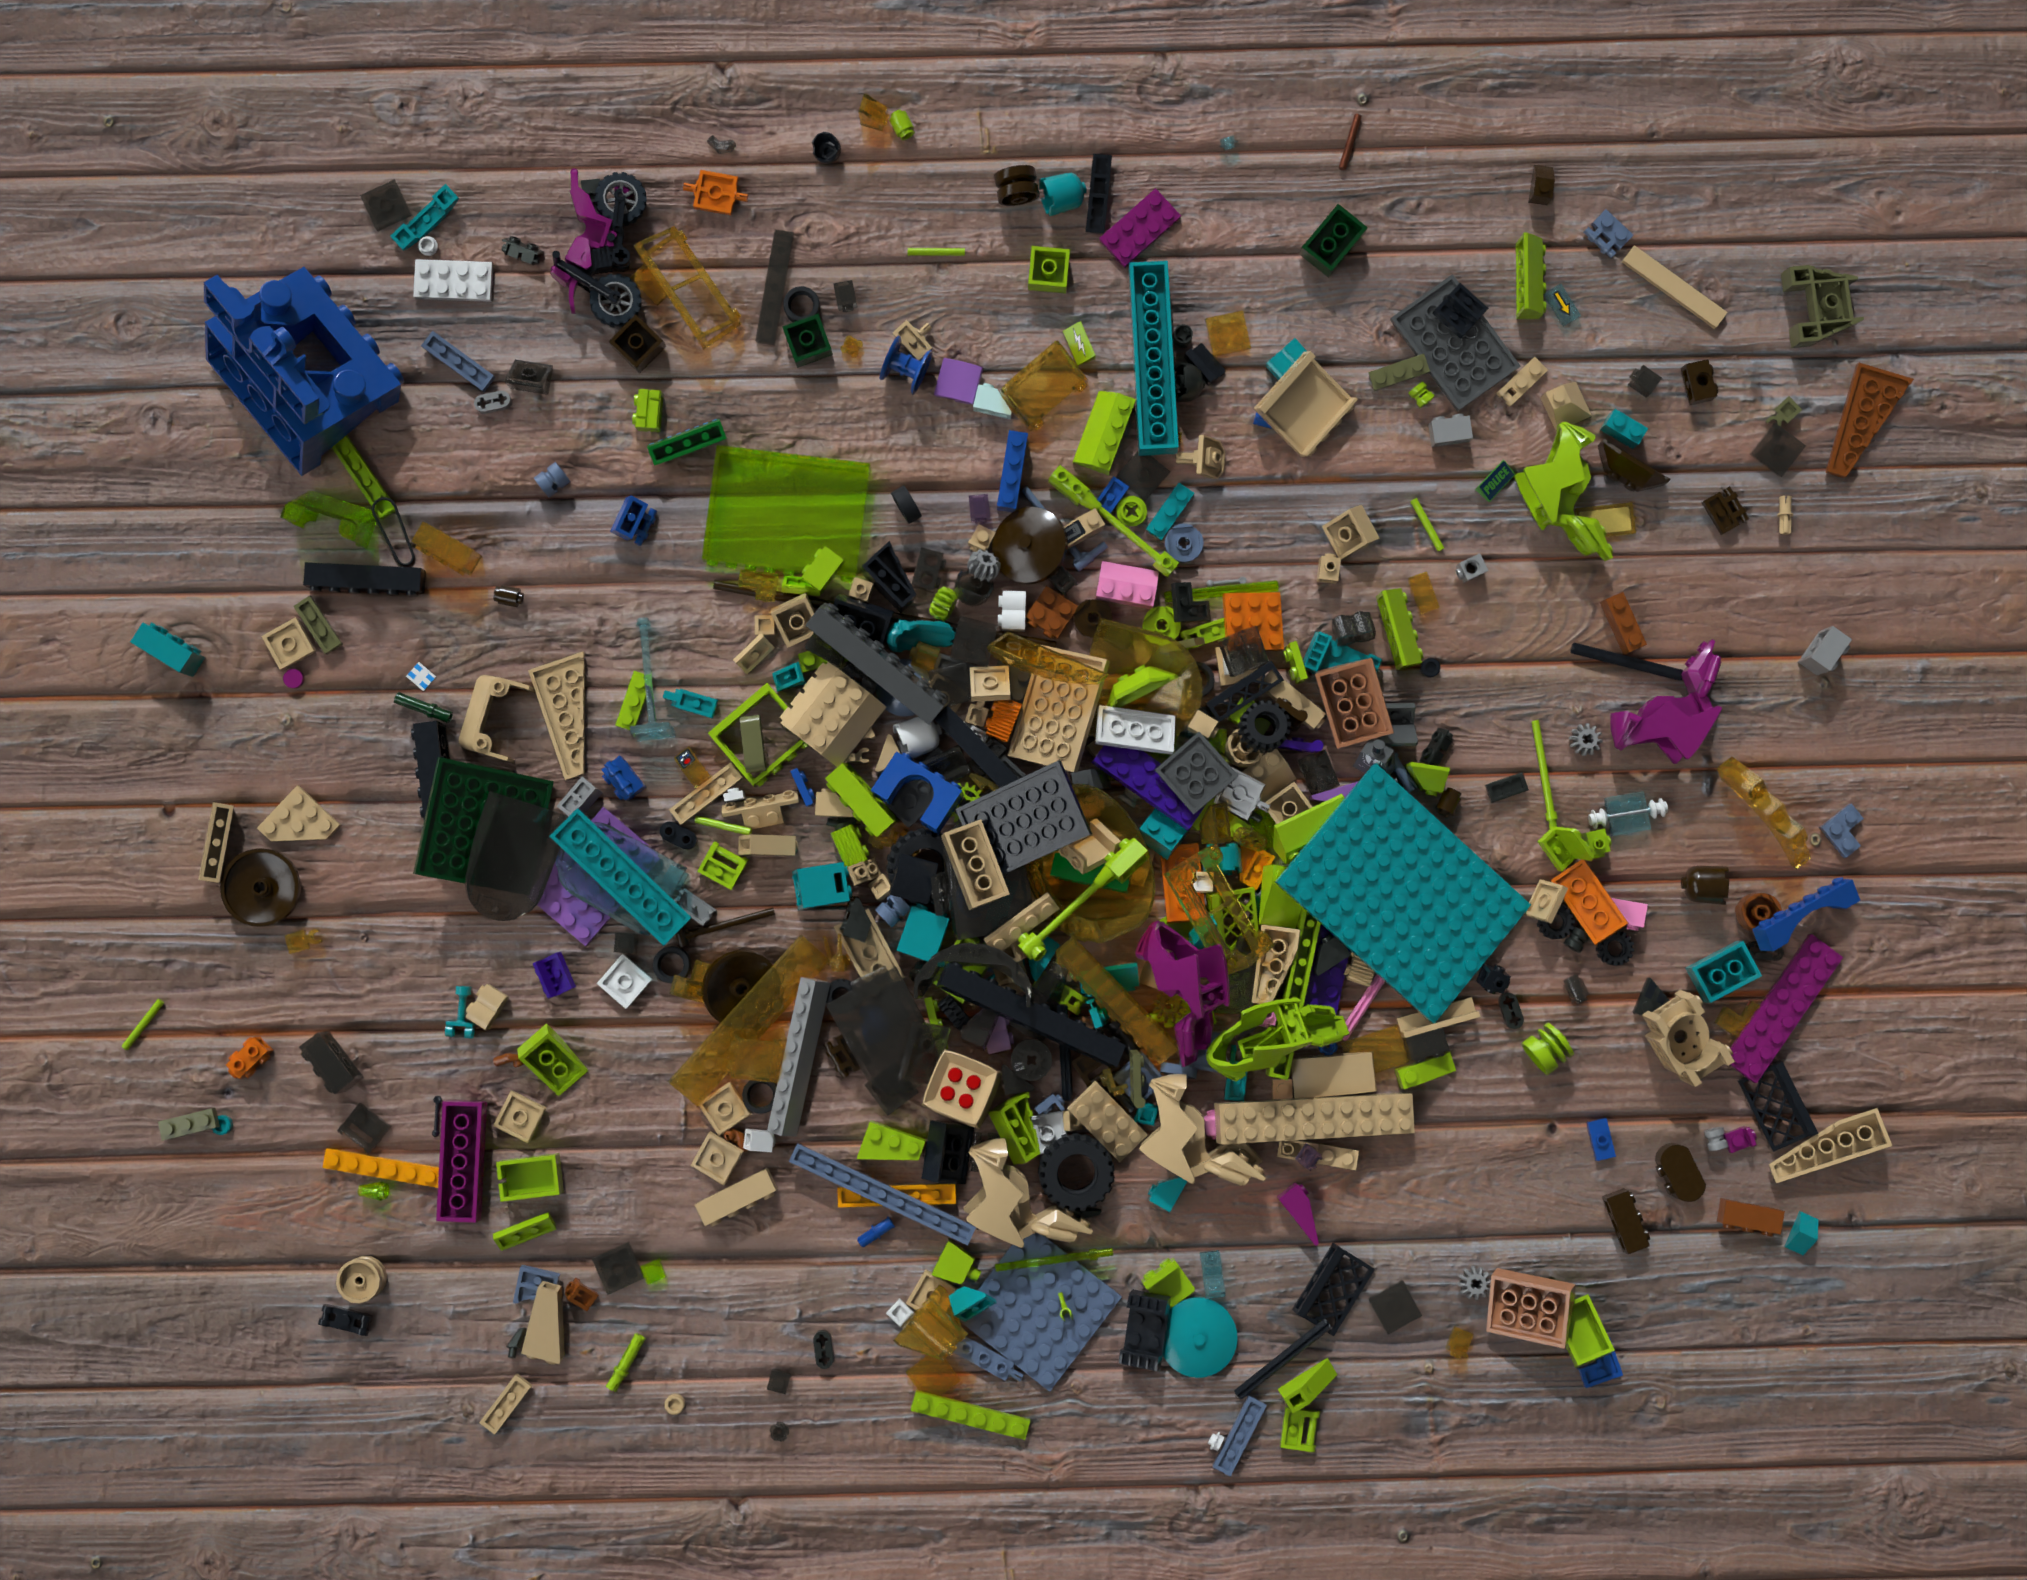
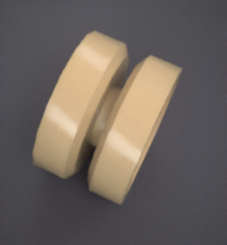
M372 1256L355 1258L347 1262L339 1270L336 1280L338 1292L351 1303L366 1302L382 1292L386 1285L387 1273L384 1265Z

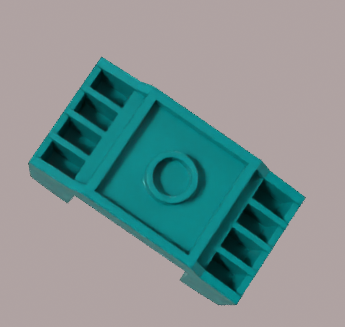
M1319 631L1315 632L1303 658V663L1306 671L1315 675L1317 671L1372 658L1378 673L1382 659L1373 654L1366 655L1332 640V636Z

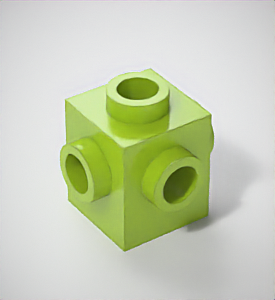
M1605 828L1582 833V839L1591 847L1592 853L1595 856L1594 859L1605 857V852L1611 851V839L1607 836Z

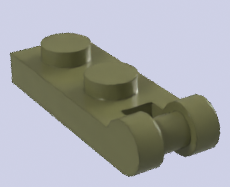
M1129 1050L1130 1098L1136 1108H1143L1145 1106V1099L1141 1095V1087H1144V1075H1141V1067H1144V1058L1138 1050Z

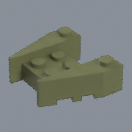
M1810 265L1789 267L1781 273L1783 292L1805 290L1809 322L1797 323L1789 329L1791 348L1810 347L1864 320V317L1853 318L1849 285L1858 280V276L1834 273L1832 270H1821Z

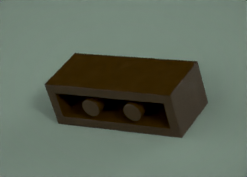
M1623 1188L1602 1196L1622 1251L1626 1254H1631L1650 1247L1648 1242L1650 1236L1641 1224L1643 1218L1640 1211H1636L1634 1205L1636 1200L1633 1193Z

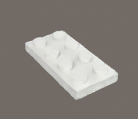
M415 259L413 297L415 299L492 302L494 264L492 262Z
M1103 705L1098 706L1095 744L1173 754L1175 716Z

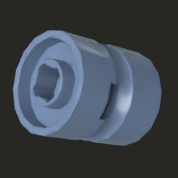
M556 462L547 467L546 473L542 471L534 477L535 481L549 498L558 492V487L563 488L571 482Z
M890 895L887 897V902H882L875 911L893 927L900 921L899 917L905 916L911 910V907L901 897Z

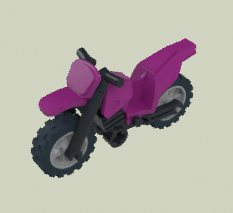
M573 168L570 171V195L577 219L585 224L586 229L582 235L577 236L565 256V261L561 259L559 251L552 253L554 266L550 268V274L558 283L566 288L569 287L571 314H576L574 296L579 286L590 293L591 310L597 320L599 319L602 324H607L610 327H623L635 314L638 316L641 310V293L636 283L632 282L629 277L622 276V274H608L606 277L599 278V281L597 278L594 279L592 277L599 273L613 272L612 269L618 272H625L630 268V253L623 247L624 226L636 223L637 219L643 216L647 202L646 191L642 183L635 176L627 175L626 172L621 174L614 172L610 176L606 175L603 180H600L595 190V204L599 212L597 214L589 194L579 188L578 170ZM620 186V189H617L616 191L613 190L614 187ZM623 187L630 189V191L624 194ZM608 192L612 193L615 198L606 199ZM631 194H634L635 201L626 198ZM615 202L613 210L607 203ZM626 203L634 205L627 211ZM618 288H621V289L625 290L626 292H624L623 294H621V293L618 291ZM629 295L630 303L622 301L621 299ZM603 304L610 305L608 311L603 308ZM620 304L628 306V309L622 312ZM617 309H618V311H619V314H612V313H611L612 310L617 311Z

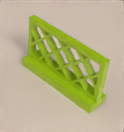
M1248 887L1217 893L1214 891L1213 893H1206L1208 914L1212 913L1218 925L1217 944L1222 945L1227 969L1256 965L1259 949V930L1255 888ZM1250 893V900L1246 905L1238 901L1242 894ZM1230 896L1233 899L1227 909L1222 906L1221 897ZM1236 902L1244 907L1237 917L1230 912ZM1248 910L1252 914V919L1248 924H1245L1240 918ZM1228 913L1235 918L1229 927L1225 926L1223 922ZM1238 921L1245 926L1239 936L1232 931ZM1248 929L1254 935L1250 943L1242 939ZM1230 932L1237 937L1231 946L1225 942V938ZM1240 940L1247 944L1241 954L1234 950ZM1250 948L1255 951L1256 959L1247 960L1244 958ZM1233 951L1239 957L1234 963L1228 964L1227 957Z

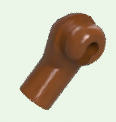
M729 1129L724 1133L725 1140L737 1143L738 1148L744 1152L749 1151L743 1148L744 1133L736 1129Z

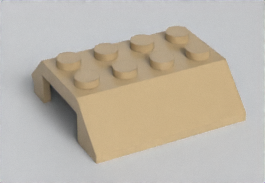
M828 662L827 664L822 663L815 672L817 677H811L802 688L805 692H799L790 703L793 706L792 709L787 707L779 718L782 719L781 724L838 767L841 763H844L887 707L848 675Z

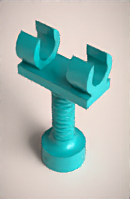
M456 986L455 994L459 996L457 1021H446V1037H454L455 1026H464V1038H474L475 1023L465 1022L464 1020L466 998L471 995L472 987Z

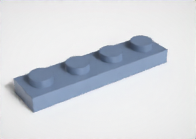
M434 331L430 333L421 345L422 348L482 392H485L495 379L493 374Z
M1250 1395L1247 1396L1212 1465L1213 1468L1231 1477L1267 1406L1265 1403Z

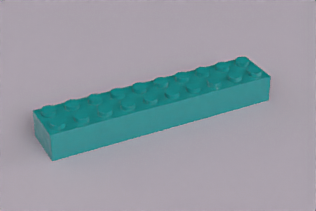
M1168 261L1130 262L1128 272L1139 456L1177 454L1179 445Z

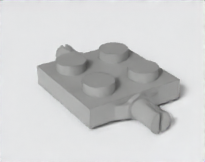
M1231 767L1238 774V777L1218 793L1213 802L1246 820L1250 819L1256 808L1267 813L1271 805L1261 801V794L1266 785Z

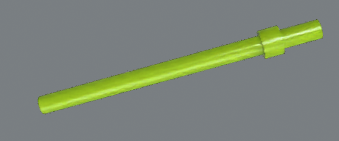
M1535 720L1531 722L1547 811L1545 817L1551 829L1553 826L1557 827L1556 819H1558L1557 811L1554 810L1540 722Z

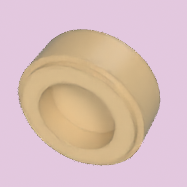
M676 1393L669 1395L664 1404L666 1411L672 1415L681 1413L685 1407L684 1398Z

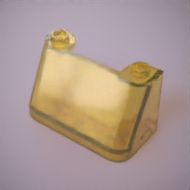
M1057 340L1001 388L1000 394L1011 411L1031 432L1033 429L1038 430L1045 423L1043 421L1045 415L1072 392H1082L1088 386V379Z

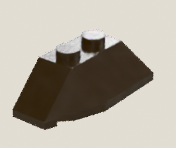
M1603 439L1598 444L1604 472L1608 474L1611 480L1620 481L1625 484L1624 487L1626 489L1639 492L1664 486L1670 481V478L1654 470L1608 440Z

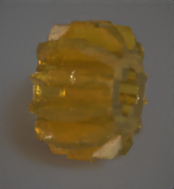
M1163 992V995L1157 994L1158 1000L1153 1001V1005L1156 1006L1153 1008V1012L1159 1013L1157 1018L1161 1019L1164 1017V1023H1167L1168 1019H1171L1172 1023H1175L1176 1018L1182 1019L1181 1013L1186 1012V1008L1183 1007L1186 1001L1180 1000L1181 997L1179 995L1169 997L1165 992ZM1166 1004H1168V1006L1172 1004L1173 1009H1171V1007L1167 1009Z

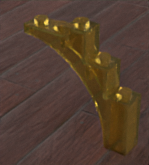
M1731 756L1717 768L1721 780L1731 787L1762 819L1781 845L1790 865L1797 870L1811 858L1806 845L1808 836L1805 828L1788 816L1784 803L1767 791L1762 778Z

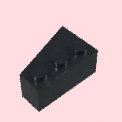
M888 541L862 565L860 573L869 582H872L874 587L902 613L914 602L916 593L906 573H904L890 541Z

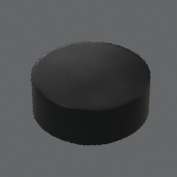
M1434 658L1425 659L1420 665L1422 675L1427 678L1435 677L1440 672V663Z

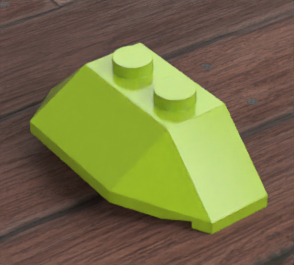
M1145 665L1134 669L1135 674L1131 676L1125 674L1117 678L1118 683L1112 687L1107 706L1121 708L1179 677L1177 674L1153 666L1145 667Z

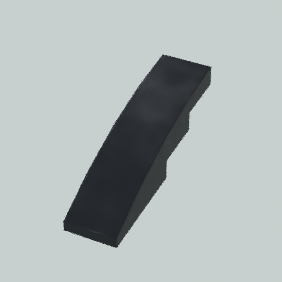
M1093 154L1085 232L1105 233L1112 155Z

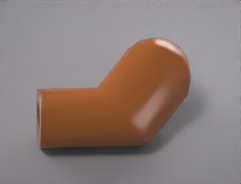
M505 1053L493 1058V1063L496 1067L513 1062L515 1068L524 1065L518 1059V1054Z

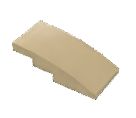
M1373 1052L1336 1053L1333 1055L1292 1059L1291 1069L1295 1098L1337 1096L1377 1091Z

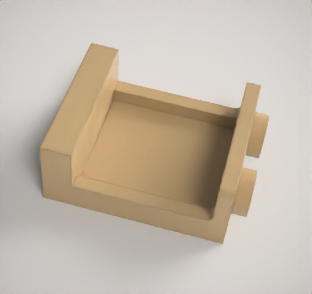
M1097 818L1090 821L1092 835L1058 850L1060 855L1065 857L1082 874L1106 863L1104 859L1111 851L1116 854L1120 850L1119 844L1121 841Z

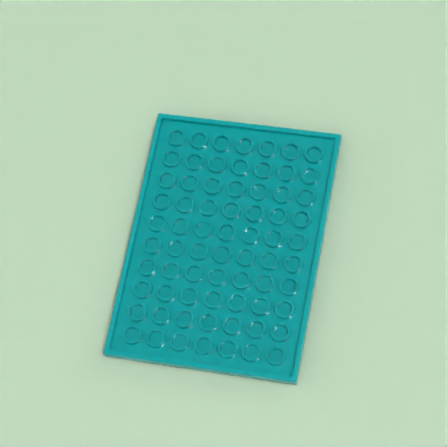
M1377 763L1370 767L1275 881L1279 887L1431 1023H1436L1531 906L1525 898Z

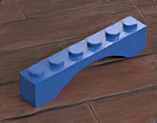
M1836 878L1831 881L1830 885L1818 888L1816 893L1804 896L1802 901L1790 904L1788 909L1776 912L1771 919L1759 922V925L1752 930L1760 951H1775L1787 944L1797 924L1814 910L1822 907L1847 909L1861 901L1853 879Z

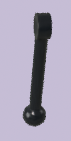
M435 1096L433 1099L434 1103H436L434 1130L432 1131L433 1137H438L440 1134L438 1120L439 1104L442 1102L441 1096Z

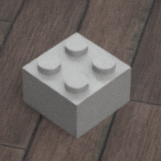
M1834 626L1818 632L1798 663L1815 675L1827 673L1830 670L1833 671L1839 664L1837 660L1840 656L1845 655L1850 649L1849 643L1852 639Z

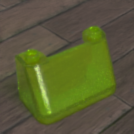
M307 491L285 504L280 518L300 528H304V524L310 521L316 523L318 514L340 520L339 534L365 549L368 548L376 525L372 510L315 491Z

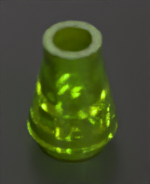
M383 1181L365 1185L360 1184L358 1187V1195L382 1201L389 1196V1185Z

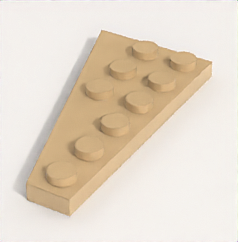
M583 651L528 670L566 781L585 774V652Z

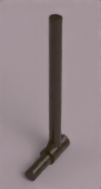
M772 907L690 931L683 926L675 934L678 946L680 948L689 945L693 937L775 915V910Z

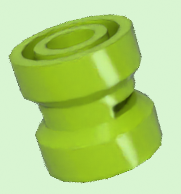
M1424 381L1408 393L1411 398L1417 401L1416 404L1419 408L1425 406L1435 397L1432 392L1427 390V385Z

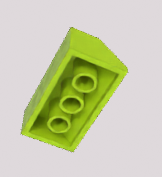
M1524 232L1515 244L1516 319H1540L1546 312V301H1543V294L1546 292V283L1543 282V275L1546 273V264H1543L1546 247L1543 245V238Z
M1098 392L1073 463L1109 476L1136 399L1116 392Z
M1401 588L1381 591L1376 596L1396 671L1421 664L1423 652L1417 646L1418 635L1411 625L1413 617L1411 611H1408L1406 607L1408 603L1406 593L1402 592Z
M841 763L825 778L828 782L826 784L833 793L836 791L841 796L839 798L841 803L845 807L849 806L854 811L852 815L859 822L863 821L865 823V829L872 837L874 835L880 837L900 821L882 800L873 796L870 786L849 763Z
M1342 794L1274 825L1273 849L1285 865L1294 860L1344 800Z

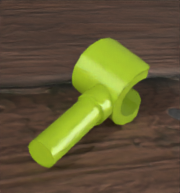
M1063 1292L1058 1293L1062 1308L1060 1311L1061 1318L1066 1322L1064 1316L1066 1313H1069L1073 1320L1074 1315L1067 1308Z

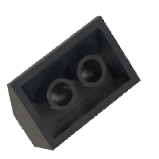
M930 1120L921 1179L936 1183L966 1184L970 1158L968 1152L972 1145L974 1127L961 1123Z

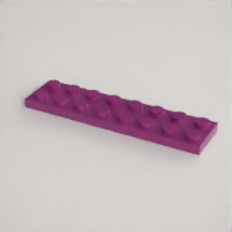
M1809 934L1730 1047L1733 1052L1731 1056L1735 1061L1730 1066L1753 1083H1757L1843 957L1817 937Z

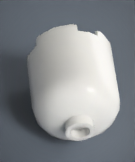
M916 717L893 725L894 734L898 732L900 738L897 744L901 754L904 752L914 759L935 750L939 745V735L942 732L938 723L934 724L932 721L928 725L921 718Z

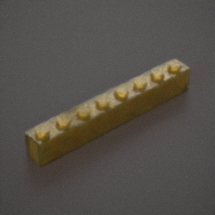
M1074 936L1056 950V962L1063 969L1067 968L1071 978L1075 982L1079 981L1083 985V990L1088 995L1092 994L1096 998L1095 1001L1099 1007L1106 1008L1110 1018L1114 1022L1118 1021L1121 1024L1122 1030L1127 1035L1131 1034L1134 1037L1133 1040L1138 1047L1145 1048L1148 1057L1152 1061L1156 1060L1159 1064H1162L1178 1051L1176 1041Z

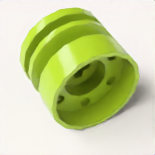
M1547 1022L1543 1025L1544 1030H1537L1540 1040L1531 1035L1521 1045L1533 1063L1545 1075H1550L1558 1068L1555 1058L1565 1063L1567 1061L1565 1055L1571 1058L1574 1055V1051L1566 1037Z

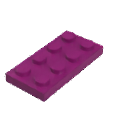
M1155 188L1099 238V241L1125 268L1181 218V215Z

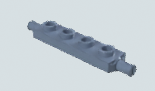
M931 1323L928 1327L930 1328H927L926 1331L936 1336V1343L1004 1381L1012 1377L1020 1382L1021 1378H1023L1024 1374L1014 1370V1362L947 1325L939 1329Z

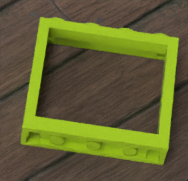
M768 683L708 732L753 787L764 785L771 773L774 775L783 768L782 764L787 760L789 762L798 755L796 753L801 748L806 749L809 746L802 739L799 740L772 763L766 771H763L754 778L751 773H746L745 766L720 738L723 733L740 720V717L745 716L769 694L783 711L787 709L788 706Z

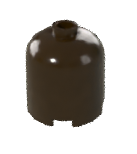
M1693 866L1688 869L1686 876L1681 878V889H1685V895L1690 901L1726 905V901L1723 898H1728L1729 879H1725V873H1728L1729 869L1727 866Z

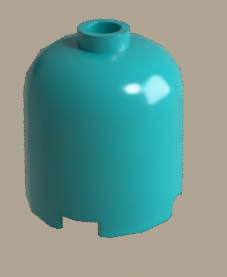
M1064 173L1040 178L1039 190L1043 189L1044 194L1041 202L1045 213L1049 214V216L1074 210L1082 205L1087 189L1085 183L1081 182L1076 174Z

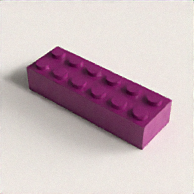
M442 1101L436 1221L476 1223L481 1220L487 1101Z

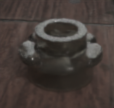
M783 1422L773 1424L770 1428L771 1438L774 1441L780 1442L786 1440L789 1434L788 1426H785Z

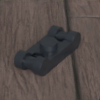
M323 1304L321 1310L323 1314L322 1318H319L318 1325L353 1332L361 1336H368V1325L372 1321V1315L330 1304ZM331 1313L336 1314L335 1320L330 1319ZM357 1319L361 1321L360 1326L356 1325Z

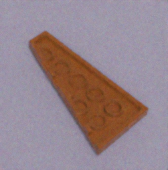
M1863 363L1856 364L1825 473L1841 478L1847 477L1864 449L1867 448L1871 439L1888 418L1907 387L1912 383L1913 378Z

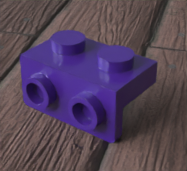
M561 951L533 963L535 973L548 999L559 996L576 987Z

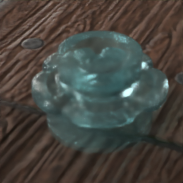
M1234 135L1220 140L1221 146L1219 147H1224V151L1235 148V143L1238 141L1235 140Z

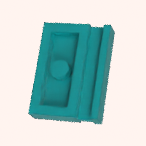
M1100 996L1086 1001L1087 1004L1090 1003L1091 1005L1089 1012L1095 1029L1107 1024V1019L1110 1018L1107 1008H1103L1102 1004L1099 1005L1098 999H1100Z

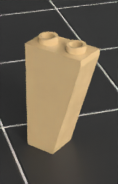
M542 1281L538 1286L521 1354L526 1355L530 1359L538 1358L545 1360L548 1364H560L564 1358L562 1286Z

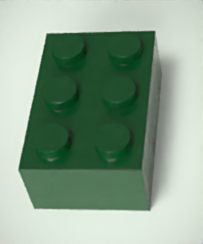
M1337 204L1302 246L1299 254L1329 278L1365 235L1368 227L1341 205Z

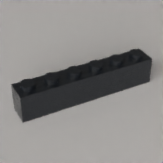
M305 562L303 585L310 588L309 591L322 592V589H329V592L341 593V590H348V593L352 594L368 591L367 593L372 595L387 592V595L392 596L406 593V596L417 597L418 594H424L426 571L415 567Z

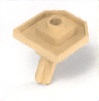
M1199 435L1198 450H1194V453H1177L1176 463L1194 464L1197 467V474L1211 479H1218L1224 472L1225 450L1221 441L1206 435Z

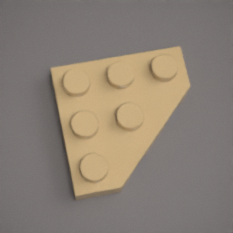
M297 785L257 829L272 842L327 840L337 831L341 824L305 790Z

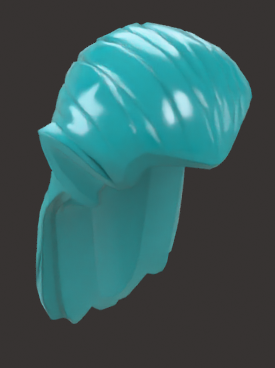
M899 620V622L889 627L886 634V643L889 649L897 653L911 650L918 646L949 647L953 645L952 640L955 639V632L950 627V624L941 621L921 620L909 622L907 620Z

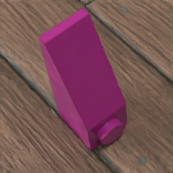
M1294 1182L1279 1194L1277 1198L1316 1246L1319 1242L1310 1200L1306 1196L1309 1192L1302 1184L1298 1186Z

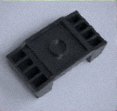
M1134 1289L1129 1293L1127 1308H1130L1124 1348L1120 1349L1119 1364L1160 1372L1170 1315V1296Z

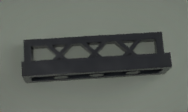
M1269 661L1204 704L1219 723L1284 681L1273 662ZM1272 670L1278 680L1273 683L1264 682L1265 674ZM1252 682L1260 683L1259 692L1256 694L1248 693L1249 684ZM1235 693L1244 694L1243 702L1239 705L1231 703L1232 696ZM1220 703L1228 705L1227 712L1221 717L1214 709Z

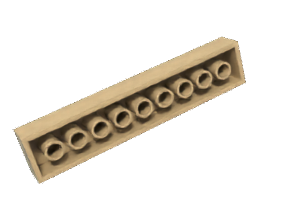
M1407 1092L1214 1103L1216 1143L1219 1144L1415 1133L1413 1095Z

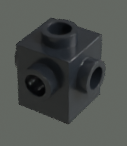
M1483 964L1476 981L1485 991L1491 994L1496 992L1504 994L1505 989L1510 984L1511 976L1500 965L1495 964L1493 967Z

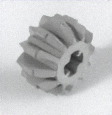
M980 549L977 552H973L967 563L969 573L974 574V578H980L981 581L985 579L988 582L997 577L1001 566L999 558L994 557V553H988L987 549L984 552Z
M1586 723L1584 727L1579 724L1577 729L1571 730L1574 736H1570L1568 739L1574 741V743L1570 744V747H1577L1574 751L1576 754L1581 751L1582 756H1586L1587 752L1589 755H1593L1594 750H1600L1597 744L1603 743L1602 739H1598V736H1601L1602 733H1595L1596 726L1590 729L1589 723ZM1587 736V737H1588L1587 741H1589V742H1588V743H1584L1583 740H1585V739H1582V737Z
M1473 1265L1470 1267V1272L1464 1268L1463 1271L1466 1275L1459 1274L1458 1276L1463 1280L1457 1283L1458 1286L1463 1287L1460 1292L1462 1294L1467 1293L1466 1297L1468 1299L1473 1296L1475 1300H1479V1294L1482 1297H1486L1484 1290L1490 1291V1288L1486 1285L1491 1284V1279H1486L1489 1273L1483 1272L1482 1267L1476 1270ZM1473 1279L1477 1280L1476 1283H1478V1285L1476 1287L1471 1285L1473 1284L1471 1282Z

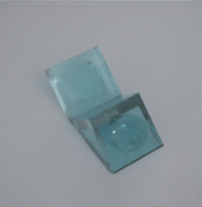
M1219 1250L1200 1252L1206 1299L1225 1297Z

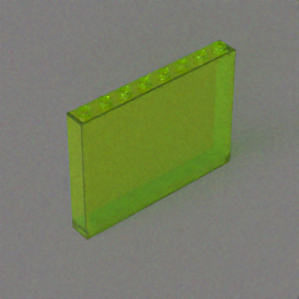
M716 445L702 560L706 562V565L718 567V564H724L726 568L737 569V566L745 567V570L756 571L757 568L764 569L765 573L775 574V571H782L784 575L794 576L795 573L802 574L807 564L811 565L815 560L813 556L819 548L823 549L826 546L845 561V564L834 578H840L841 582L852 583L854 577L857 578L871 472L870 463Z

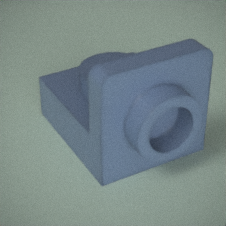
M1052 1093L1034 1108L1039 1115L1042 1112L1047 1114L1054 1108L1052 1104L1056 1103L1059 1109L1064 1111L1063 1105L1065 1102L1059 1094L1055 1096Z

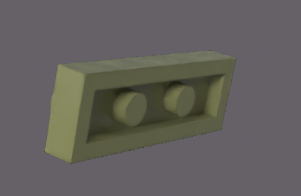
M1423 353L1368 373L1373 389L1377 391L1430 373Z
M309 595L293 606L324 654L328 655L343 645L312 596Z
M216 1108L158 1122L162 1141L220 1127Z

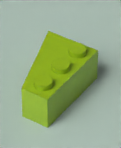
M1029 1092L1017 1093L988 1112L1000 1138H1005L1008 1154L1013 1164L1027 1163L1040 1154L1036 1129L1033 1128L1032 1123L1033 1112L1030 1110L1028 1098H1030Z
M871 1120L857 1159L919 1160L926 1139Z

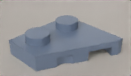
M521 1265L513 1303L516 1304L523 1300L535 1299L538 1286L542 1281L558 1285L560 1273Z

